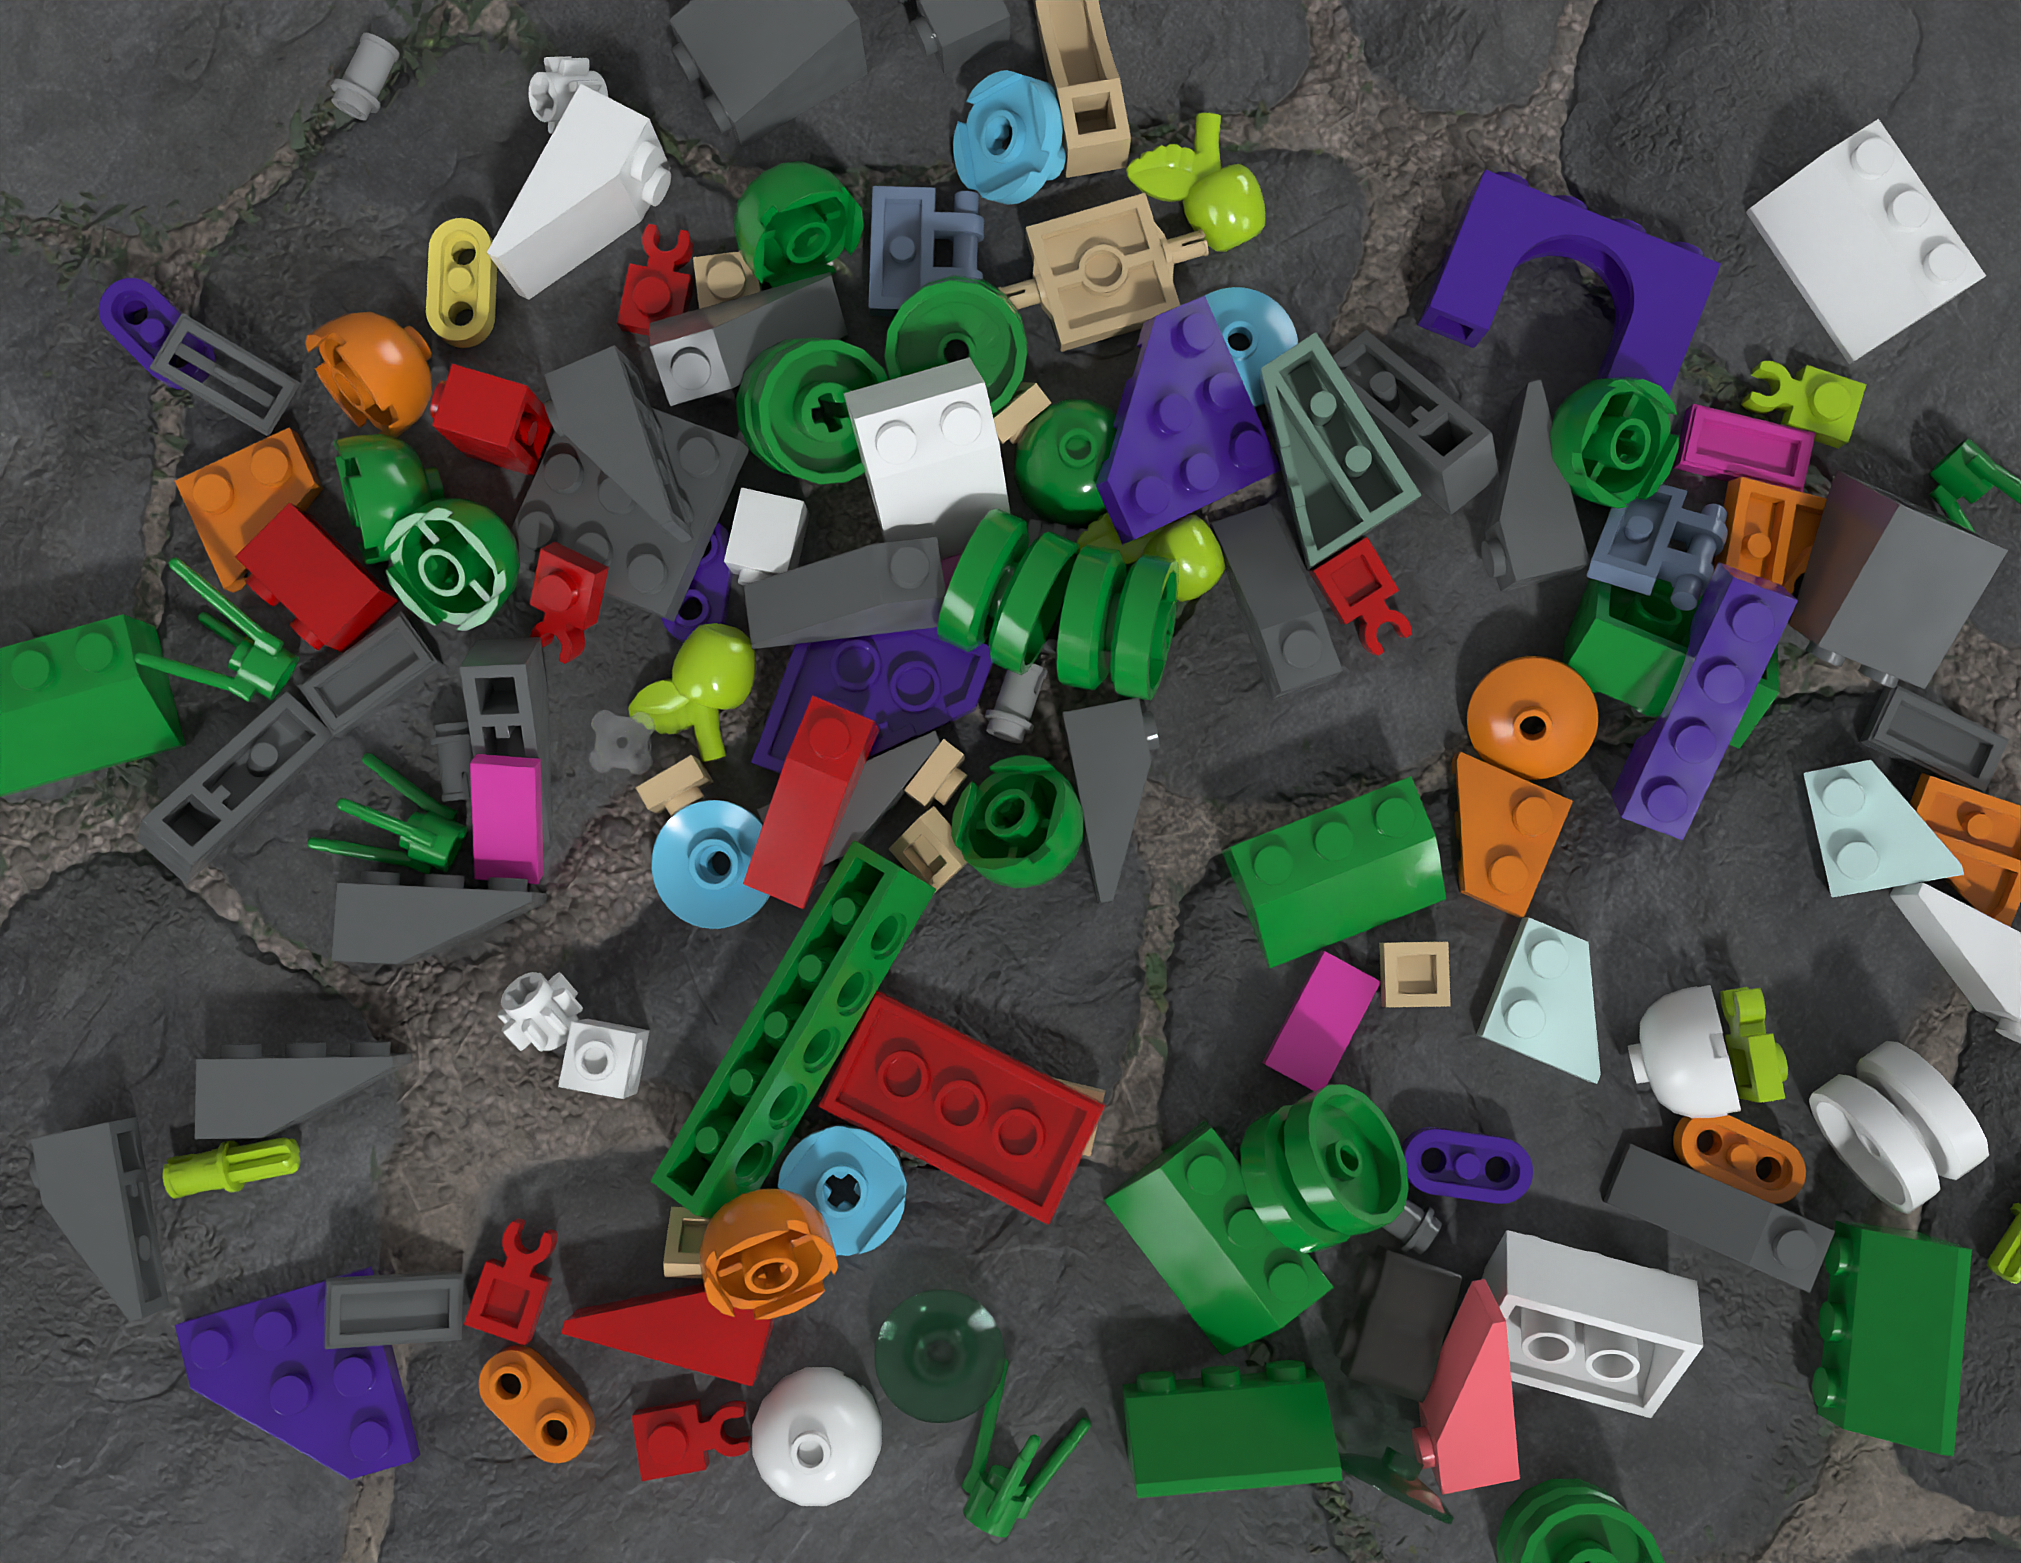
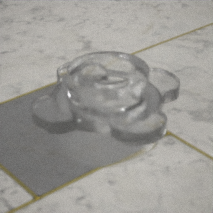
M603 710L593 717L591 726L596 732L595 749L589 755V762L596 771L607 773L612 768L629 769L631 773L641 775L651 768L653 758L650 755V735L655 730V723L648 714L637 712L632 717L616 716L609 710ZM622 736L626 737L628 740L627 746L625 748H618L616 744L617 739Z

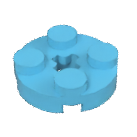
M1008 70L995 72L978 83L966 100V102L974 104L969 112L967 123L958 121L954 133L953 153L958 175L968 189L976 190L982 198L1007 205L1023 202L1037 193L1046 180H1053L1058 177L1064 168L1066 153L1061 145L1063 123L1055 90L1050 83ZM1011 125V143L1007 149H1002V141L1009 136Z
M839 1123L815 1131L801 1140L785 1159L778 1181L779 1189L801 1195L823 1215L830 1230L836 1257L837 1255L850 1256L856 1253L862 1254L881 1245L893 1233L902 1217L908 1185L907 1176L903 1170L900 1157L888 1142L857 1126ZM847 1174H850L858 1181L854 1191L860 1196V1199L855 1205L843 1201L838 1207H835L827 1200L831 1195L832 1189L826 1184V1181L831 1175L842 1179Z

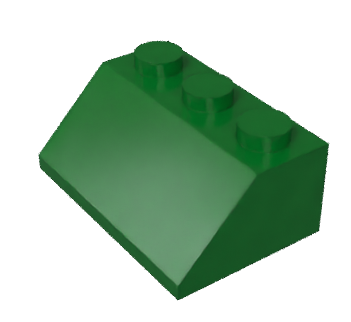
M1589 578L1564 641L1562 662L1576 670L1586 680L1593 693L1601 692L1628 703L1644 715L1651 717L1660 716L1681 673L1690 641L1691 621L1703 595L1699 597L1694 609L1680 610L1671 602L1674 588L1669 581L1656 578L1651 595L1649 596ZM1778 643L1729 743L1733 747L1741 748L1779 694Z
M122 614L0 648V797L186 746L168 673L140 665L134 660V656L138 652H145L163 658L156 626Z
M1412 776L1222 850L1268 968L1283 964L1446 899L1436 835Z
M1202 1121L1103 1198L1221 1356L1283 1328L1334 1288L1308 1253L1304 1254L1284 1246L1265 1228L1249 1201L1241 1175V1165L1213 1128L1205 1121Z
M1835 1220L1834 1236L1824 1257L1826 1270L1830 1274L1828 1301L1822 1304L1818 1318L1819 1332L1824 1340L1822 1367L1816 1369L1812 1383L1813 1398L1818 1406L1817 1414L1844 1430L1940 1455L1954 1456L1972 1249L1914 1230Z
M1274 1361L1266 1364V1372L1240 1374V1368L1236 1366H1212L1201 1370V1378L1175 1380V1373L1152 1371L1138 1374L1136 1376V1383L1122 1384L1128 1459L1137 1498L1343 1481L1325 1384L1314 1368L1305 1369L1303 1361Z

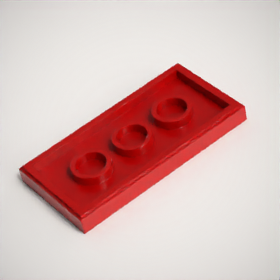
M877 990L865 1009L818 1107L863 1130L869 1131L880 1139L1048 1225L1058 1209L1107 1104Z

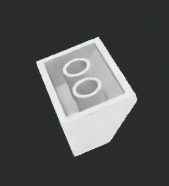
M1879 119L1826 151L1746 211V214L1848 364L1856 361L1952 300L1986 276Z
M1506 1230L1484 1269L1482 1279L1486 1280L1506 1320L1511 1381L1652 1418L1703 1348L1696 1280Z

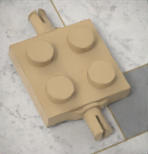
M1142 193L1026 227L1025 237L1034 263L1033 279L1002 288L998 287V289L1007 295L1017 310L1040 303L1043 311L1051 319L1060 351L1063 352L1142 329L1143 323L1151 318L1180 306L1173 284L1174 264L1200 256H1208L1207 240H1204L1205 234L1202 229L1167 240L1165 234L1154 222L1146 193Z

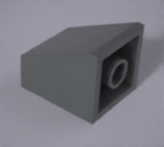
M691 0L670 19L678 42L677 45L670 48V51L678 67L689 83L699 78L709 94L708 97L702 100V103L712 122L721 134L731 130L742 149L868 75L860 20L848 0Z
M1838 471L1829 490L1798 594V602L1794 608L1789 626L1810 640L1805 649L1806 651L1830 664L1842 667L1844 661L1848 658L1861 663L1858 669L1860 673L1883 685L1894 688L1899 679L1925 689L2008 550L1937 512Z

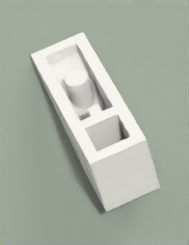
M1925 883L1893 887L1890 897L1978 1012L1999 1022L1995 1029L1998 1033L2021 1043V932Z

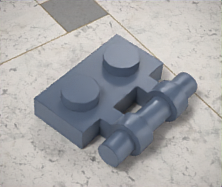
M873 186L869 282L870 316L895 317L903 302L932 280L952 275L983 279L982 272L977 270L978 243L984 239L985 220L979 215V195L976 192H957L954 195V212H936L935 188ZM935 239H948L953 242L952 267H934Z
M1662 484L1656 493L1646 500L1636 498L1626 504L1629 507L1619 509L1612 507L1592 557L1587 577L1649 596L1651 595L1656 578L1669 581L1674 588L1671 595L1672 604L1680 610H1692L1696 607L1699 597L1704 595L1714 573V568L1711 564L1713 556L1720 554L1724 548L1728 536V529L1725 525L1727 511L1718 504L1704 506L1701 513L1683 509L1682 506L1687 491ZM1670 539L1685 542L1688 549L1687 553L1668 548Z

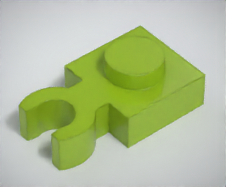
M1762 361L1752 369L1751 376L1767 381L1771 388L1770 396H1765L1752 391L1743 398L1741 403L1746 410L1756 414H1764L1776 409L1784 412L1781 425L1814 432V441L1837 449L1849 443L1867 384L1809 365L1800 369L1795 379L1791 378L1784 366L1774 361Z
M1748 987L1721 991V1004L1731 1034L1725 1035L1738 1098L1758 1103L1785 1099L1782 1082L1786 1081L1788 1077L1787 1060L1781 1046L1775 1043L1774 1034L1766 1033L1764 1023L1766 1009L1761 988L1749 989Z

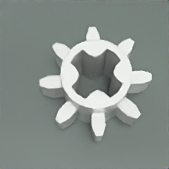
M571 56L544 58L546 72L536 73L529 85L531 109L540 121L548 122V132L550 134H553L580 83L608 97L604 79L599 73L589 71V59L572 58Z
M530 972L518 977L506 988L501 998L503 1009L497 1014L505 1024L501 1031L520 1051L525 1049L531 1042L539 1051L554 1050L562 1046L568 1040L571 1022L578 1020L576 1014L583 1009L575 999L578 992L560 972L549 981L541 973Z

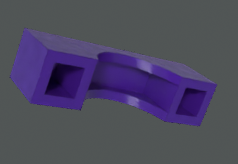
M1718 562L1692 618L1689 646L1674 690L1652 728L1644 736L1636 739L1611 793L1621 818L1680 840L1684 839L1798 602L1783 586Z

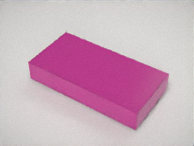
M1692 404L1685 412L1673 469L1727 482L1739 477H1745L1803 492L1815 433Z
M476 754L470 762L475 879L489 880V877L528 879L529 884H539L544 875L541 759Z
M1321 951L1262 1063L1312 1091L1327 1086L1381 981L1326 951Z

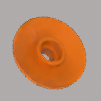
M1542 656L1519 657L1508 660L1493 668L1480 680L1474 689L1467 710L1468 733L1479 756L1486 763L1525 780L1553 777L1573 767L1591 747L1598 727L1596 700L1586 680L1567 664ZM1529 716H1537L1545 722V727L1537 734H1527L1520 728V724Z

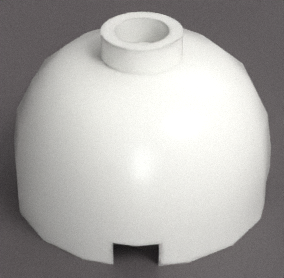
M1710 985L1685 988L1662 996L1648 1007L1640 1021V1043L1628 1045L1636 1083L1650 1082L1655 1096L1662 1105L1673 1113L1691 1118H1715L1728 1115L1727 1113L1741 1111L1733 1072L1722 1034L1723 1031Z
M806 1367L783 1377L763 1399L752 1425V1453L761 1478L779 1497L801 1506H828L849 1497L871 1475L882 1446V1417L873 1395L863 1385L860 1387L855 1380L844 1376V1372L832 1367Z

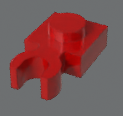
M648 224L645 228L642 244L649 258L646 267L629 263L617 320L621 331L649 336V323L688 312L694 281L691 275L678 272L679 269L690 261L693 254V242L687 230H680L678 244L674 249L661 251L658 249L660 232L657 225Z
M1368 537L1358 538L1308 570L1340 624L1346 625L1358 617L1361 622L1359 627L1360 642L1364 649L1372 655L1379 656L1384 653V649L1376 637L1377 629L1381 624L1385 622L1392 624L1399 637L1407 638L1412 635V628L1408 619L1402 613L1390 610L1384 601L1398 592L1399 589Z
M553 542L541 548L529 605L545 612L544 620L534 626L530 637H540L542 648L552 643L555 635L562 647L559 661L567 664L582 654L585 648V635L583 631L598 621L609 567L557 542Z
M518 1218L508 1225L503 1234L502 1246L507 1256L506 1262L495 1258L485 1262L464 1325L526 1346L532 1340L553 1278L536 1273V1269L540 1262L552 1254L558 1237L557 1231L549 1229L543 1233L538 1249L529 1250L523 1246L520 1238L525 1220Z
M700 1398L635 1410L631 1417L641 1481L706 1470L710 1464L708 1450L715 1449L721 1455L728 1457L740 1456L749 1451L752 1446L751 1436L732 1438L724 1430V1421L745 1415L747 1411L746 1402L738 1400L726 1402L716 1410L714 1415L702 1417Z

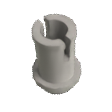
M363 33L360 38V44L342 79H334L331 84V88L335 92L331 99L332 103L344 113L359 120H367L370 113H377L381 107L377 98L394 62H397L399 58L398 50L376 35Z
M1034 663L1028 672L1022 676L1007 670L994 710H987L985 718L989 721L986 730L989 734L1013 743H1022L1025 734H1032L1034 725L1029 721L1048 671L1043 670L1041 666Z

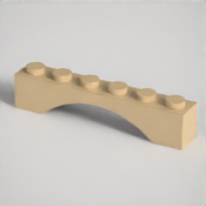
M1033 0L1048 83L1055 90L1062 115L1063 134L1061 145L1066 153L1064 164L1066 178L1127 168L1131 135L1120 77L1107 40L1099 0Z

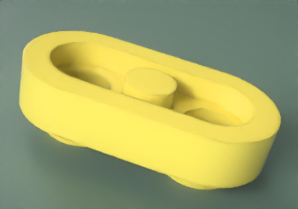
M455 218L441 224L431 236L428 251L427 320L431 328L443 341L458 348L476 346L489 336L494 327L496 308L497 266L487 254L493 240L480 224L466 218ZM467 249L476 250L475 258L471 263L466 265L458 264V257L461 252ZM465 309L473 310V318L468 324L464 326L455 325V318L460 311Z

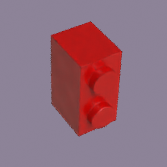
M452 364L447 380L438 383L432 396L430 407L431 416L434 418L432 426L466 457L535 477L548 448L554 428L548 418L544 404L527 385Z
M290 502L235 556L252 573L245 580L246 584L271 606L275 607L279 602L283 603L296 616L290 623L292 629L317 650L326 645L344 653L359 642L399 601L312 515Z

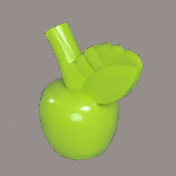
M1199 113L1196 116L1194 151L1187 147L1181 148L1178 144H1169L1166 147L1160 145L1153 148L1152 151L1142 153L1140 159L1132 160L1126 172L1127 177L1136 187L1154 199L1166 202L1183 200L1185 215L1194 231L1202 229L1205 234L1204 240H1207L1209 247L1215 251L1226 252L1261 233L1265 226V204L1260 186L1253 173L1247 167L1241 164H1233L1221 169L1219 152L1221 115Z
M1107 512L1102 514L1098 521L1090 523L1088 530L1083 531L1077 540V543L1080 544V550L1087 544L1117 549L1121 553L1125 564L1136 562L1143 554L1176 559L1179 567L1177 600L1182 602L1196 599L1206 593L1220 580L1225 570L1222 550L1214 533L1207 523L1196 514L1189 513L1122 545Z
M718 623L699 625L680 648L674 661L672 678L656 681L642 689L628 707L630 717L638 724L642 723L648 730L654 729L660 734H677L694 726L701 761L725 757L726 752L720 731L719 709H735L743 704L752 690L756 673L755 649H752L751 640L735 627Z

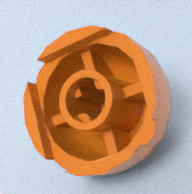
M359 312L337 317L307 335L305 343L307 352L309 353L319 347L320 354L325 361L314 368L320 380L334 401L359 428L366 424L368 418L376 428L381 430L379 434L396 438L408 430L423 415L432 395V375L426 362L431 358V351L423 337L413 327L407 326L403 329L386 316L374 312Z
M759 1189L744 1193L724 1204L710 1219L700 1247V1267L708 1301L721 1313L735 1317L733 1307L753 1309L755 1320L772 1319L794 1313L814 1302L825 1291L823 1279L829 1274L830 1270L835 1276L838 1268L830 1230L823 1215L801 1195L784 1189Z

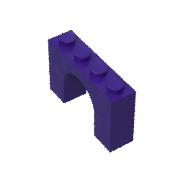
M1485 169L1470 193L1417 326L1475 348L1489 331L1510 276L1516 267L1529 260L1543 256L1571 258L1583 263L1597 273L1606 284L1615 307L1614 332L1595 380L1613 377L1644 379L1661 386L1669 396L1721 263L1704 257L1702 250L1692 244L1685 242L1669 243L1646 234L1645 229L1634 221L1623 218L1611 220L1591 212L1582 201L1567 195L1551 196L1531 188L1524 178L1514 173L1503 171L1494 173Z

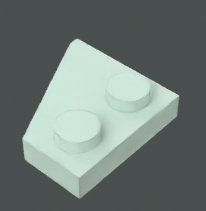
M1872 760L1804 773L1831 897L1964 875L1963 867L1959 860L1950 852Z
M1522 918L1476 1035L1588 1082L1597 1084L1601 1074L1588 942L1532 918Z

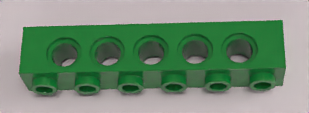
M853 840L650 1180L653 1184L694 1215L709 1219L724 1204L744 1193L759 1190L931 900L936 888Z

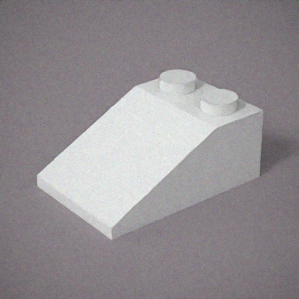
M580 83L487 251V254L518 295L530 300L640 223L650 205L657 206L660 204L671 182V168L650 119Z
M970 357L843 393L884 543L937 537L940 558L944 559L964 552L979 523L990 510L998 508L1010 514L1000 444L985 381Z

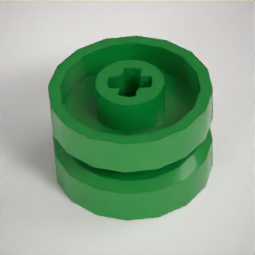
M952 275L929 281L903 302L888 328L884 358L890 380L957 361L956 355L948 360L945 356L944 348L951 340H962L969 348L968 358L970 357L985 381L993 415L1009 403L1024 377L1028 342L1021 314L1004 292L983 279Z
M814 337L784 339L761 351L744 372L736 397L738 426L750 451L771 469L817 484L848 482L863 474L865 470L843 393L889 380L883 367L862 348L837 339ZM819 407L817 416L812 419V408Z
M996 508L990 510L981 520L956 566L940 611L937 634L940 640L967 652L982 645L990 636L988 646L992 663L1022 676L1028 672L1037 659L1060 614L1073 565L1080 552V544L1049 531L1036 538L1028 548L1030 539L1027 522Z
M1088 544L1080 550L1067 585L1057 642L1058 679L1063 685L1095 690L1107 677L1110 670L1111 681L1119 695L1152 700L1163 676L1174 632L1179 585V567L1176 559L1143 554L1131 566L1127 575L1126 564L1119 550Z
M1346 1084L1327 1085L1303 1096L1294 1105H1285L1260 1116L1246 1129L1240 1148L1241 1175L1248 1198L1265 1228L1284 1246L1304 1254L1323 1251L1347 1241L1352 1235L1368 1233L1391 1224L1404 1210L1409 1185L1407 1163L1395 1131L1383 1112L1364 1093Z
M1577 1478L1549 1479L1525 1490L1506 1510L1496 1537L1497 1563H1665L1653 1535L1603 1488Z

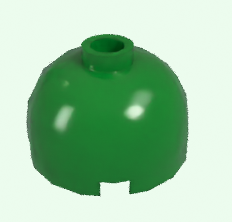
M801 161L781 163L761 173L748 185L738 200L734 215V233L737 247L743 260L762 284L763 281L768 282L772 288L828 272L832 276L836 269L827 264L839 257L843 249L851 256L859 244L864 227L862 208L843 184L828 170Z
M1613 377L1592 380L1566 397L1555 412L1550 439L1552 459L1565 481L1570 485L1571 493L1594 503L1617 509L1629 507L1626 504L1636 498L1646 500L1656 493L1670 474L1679 447V435L1670 434L1671 423L1668 415H1677L1675 405L1661 386L1639 378Z
M1066 399L1047 406L1028 423L1015 447L1014 480L1023 502L1040 519L1049 523L1055 522L1061 525L1073 526L1072 528H1088L1090 523L1098 521L1102 514L1107 513L1096 483L1102 462L1109 459L1117 429L1113 427L1116 414L1110 408L1091 400Z
M374 434L333 440V445L340 455L335 457L349 520L351 526L355 525L356 528L360 527L363 542H358L357 546L362 560L366 565L391 560L390 554L397 550L401 538L384 551L385 539L396 522L427 503L439 498H445L439 472L436 466L424 468L415 449L403 440L395 437ZM416 526L407 536L406 545L410 548L415 547L423 542L427 536Z
M439 498L427 503L397 521L385 539L384 551L401 538L397 550L390 554L393 565L386 570L391 586L406 607L423 621L435 626L442 621L461 625L456 630H470L487 622L500 610L517 586L520 555L515 537L504 520L488 507L471 500ZM418 526L427 538L417 546L407 547V536Z
M1019 755L999 760L989 767L994 772L993 775L986 778L979 787L972 781L962 792L953 812L951 830L953 842L962 852L964 860L982 876L995 884L1012 888H1027L1045 884L1060 875L1074 860L1083 840V808L1070 782L1045 759Z

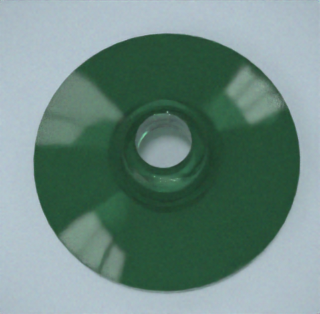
M949 1289L926 1290L903 1300L886 1317L876 1340L874 1353L875 1369L884 1393L902 1412L924 1422L950 1423L974 1414L995 1393L1004 1371V1341L994 1317L980 1302L971 1296ZM936 1340L948 1342L953 1349L952 1356L944 1362L935 1361L929 1355L928 1348Z
M1388 1446L1382 1458L1356 1453H1339L1341 1469L1443 1523L1452 1525L1454 1516L1446 1504L1419 1478L1424 1466L1420 1462Z

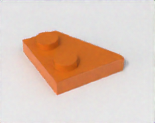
M290 427L175 480L223 589L232 593L241 590L245 586V580L247 579L245 574L249 571L235 556L289 502L306 511L323 490V486L299 434Z
M1745 477L1728 481L1724 508L1727 511L1725 525L1728 529V536L1723 550L1715 556L1714 571L1719 562L1780 584L1792 594L1796 579L1806 571L1827 499Z
M1458 752L1452 759L1451 767L1452 774H1456L1458 811L1454 812L1456 838L1460 842L1461 857L1458 861L1459 892L1517 918L1524 917L1573 801L1463 752Z
M1921 773L1909 804L1959 860L1963 867L1964 875L1944 879L1974 909L2011 927L2021 903V806Z

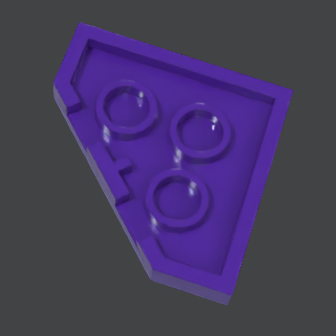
M1205 295L1161 313L1143 323L1137 343V347L1141 348L1133 377L1126 381L1113 425L1117 432L1109 459L1102 462L1096 483L1097 490L1122 545L1281 470Z
M937 627L795 644L751 763L781 774L787 754L812 695L875 721L880 730L867 761L974 712L993 664L990 658L989 646L983 643L976 649L967 652L940 640L937 634Z
M372 1266L335 1277L371 1276L374 1274ZM325 1280L187 1319L175 1325L190 1389L345 1478L351 1480L409 1463L420 1455L392 1345L324 1348Z

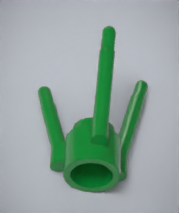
M1969 437L1953 448L1928 473L1939 484L1929 493V496L1944 509L1949 519L1975 532L1956 501L1961 497L1969 504H1973L1995 486L2021 505V479L1998 465Z
M177 557L171 558L168 563L169 567L248 635L246 637L207 612H202L198 615V621L236 647L229 661L228 668L236 672L237 675L234 678L145 652L136 653L134 656L135 662L161 672L230 691L247 702L253 698L256 692L273 700L291 678L298 664L299 657L283 648L284 641L262 629Z
M364 754L362 762L427 811V813L423 815L415 811L408 821L405 822L346 798L338 799L336 806L343 812L400 835L399 846L407 849L408 853L318 837L309 838L307 841L308 847L337 855L410 867L424 874H432L434 868L447 872L456 860L467 833V826L455 822L459 811L437 802L373 754Z
M1001 1357L996 1361L993 1378L990 1383L972 1464L961 1487L970 1494L963 1508V1514L966 1519L990 1535L1006 1538L1009 1536L1017 1518L1026 1519L1037 1496L1090 1429L1091 1421L1086 1417L1078 1421L1028 1485L1023 1476L1041 1444V1439L1036 1434L1028 1438L1011 1469L1000 1465H992L987 1473L985 1471L1009 1366L1008 1360Z

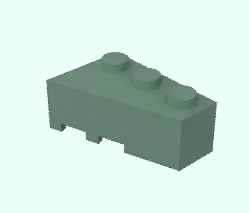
M1316 332L1261 368L1259 383L1305 566L1308 571L1413 504L1421 496V493Z

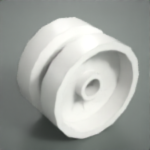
M1886 1041L1861 1058L1856 1065L1857 1078L1838 1074L1814 1091L1809 1098L1812 1115L1838 1157L1864 1186L1895 1211L1905 1214L1911 1213L1940 1191L1938 1175L1957 1180L1989 1156L1987 1139L1976 1117L1961 1096L1933 1066L1919 1054L1899 1042Z

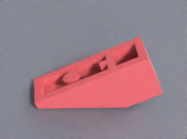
M1485 1279L1471 1282L1418 1398L1421 1427L1412 1429L1414 1450L1420 1468H1432L1442 1495L1520 1479L1507 1325Z

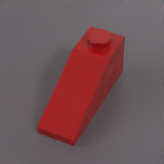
M812 695L784 762L743 881L744 885L805 909L880 730L874 720Z
M704 1283L580 1308L564 1321L561 1334L753 1386L762 1368L775 1318L755 1320L753 1309H739L733 1307L735 1317L725 1315L708 1301Z

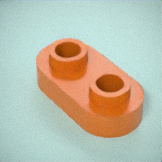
M1730 1115L1715 1118H1691L1684 1116L1675 1128L1673 1135L1675 1153L1682 1164L1689 1169L1772 1204L1791 1200L1800 1192L1806 1178L1805 1162L1800 1152L1792 1144ZM1709 1130L1713 1136V1145L1707 1152L1702 1153L1697 1147V1138L1702 1131ZM1768 1157L1772 1164V1170L1767 1178L1761 1180L1757 1176L1756 1165L1760 1159Z
M521 1345L509 1346L495 1354L484 1365L479 1377V1392L483 1402L538 1458L550 1463H563L572 1460L582 1452L594 1433L595 1418L588 1402L537 1351ZM511 1373L519 1378L521 1382L520 1393L511 1394L504 1390L501 1383L503 1374ZM559 1420L564 1423L567 1428L566 1439L556 1440L552 1438L547 1431L548 1421Z

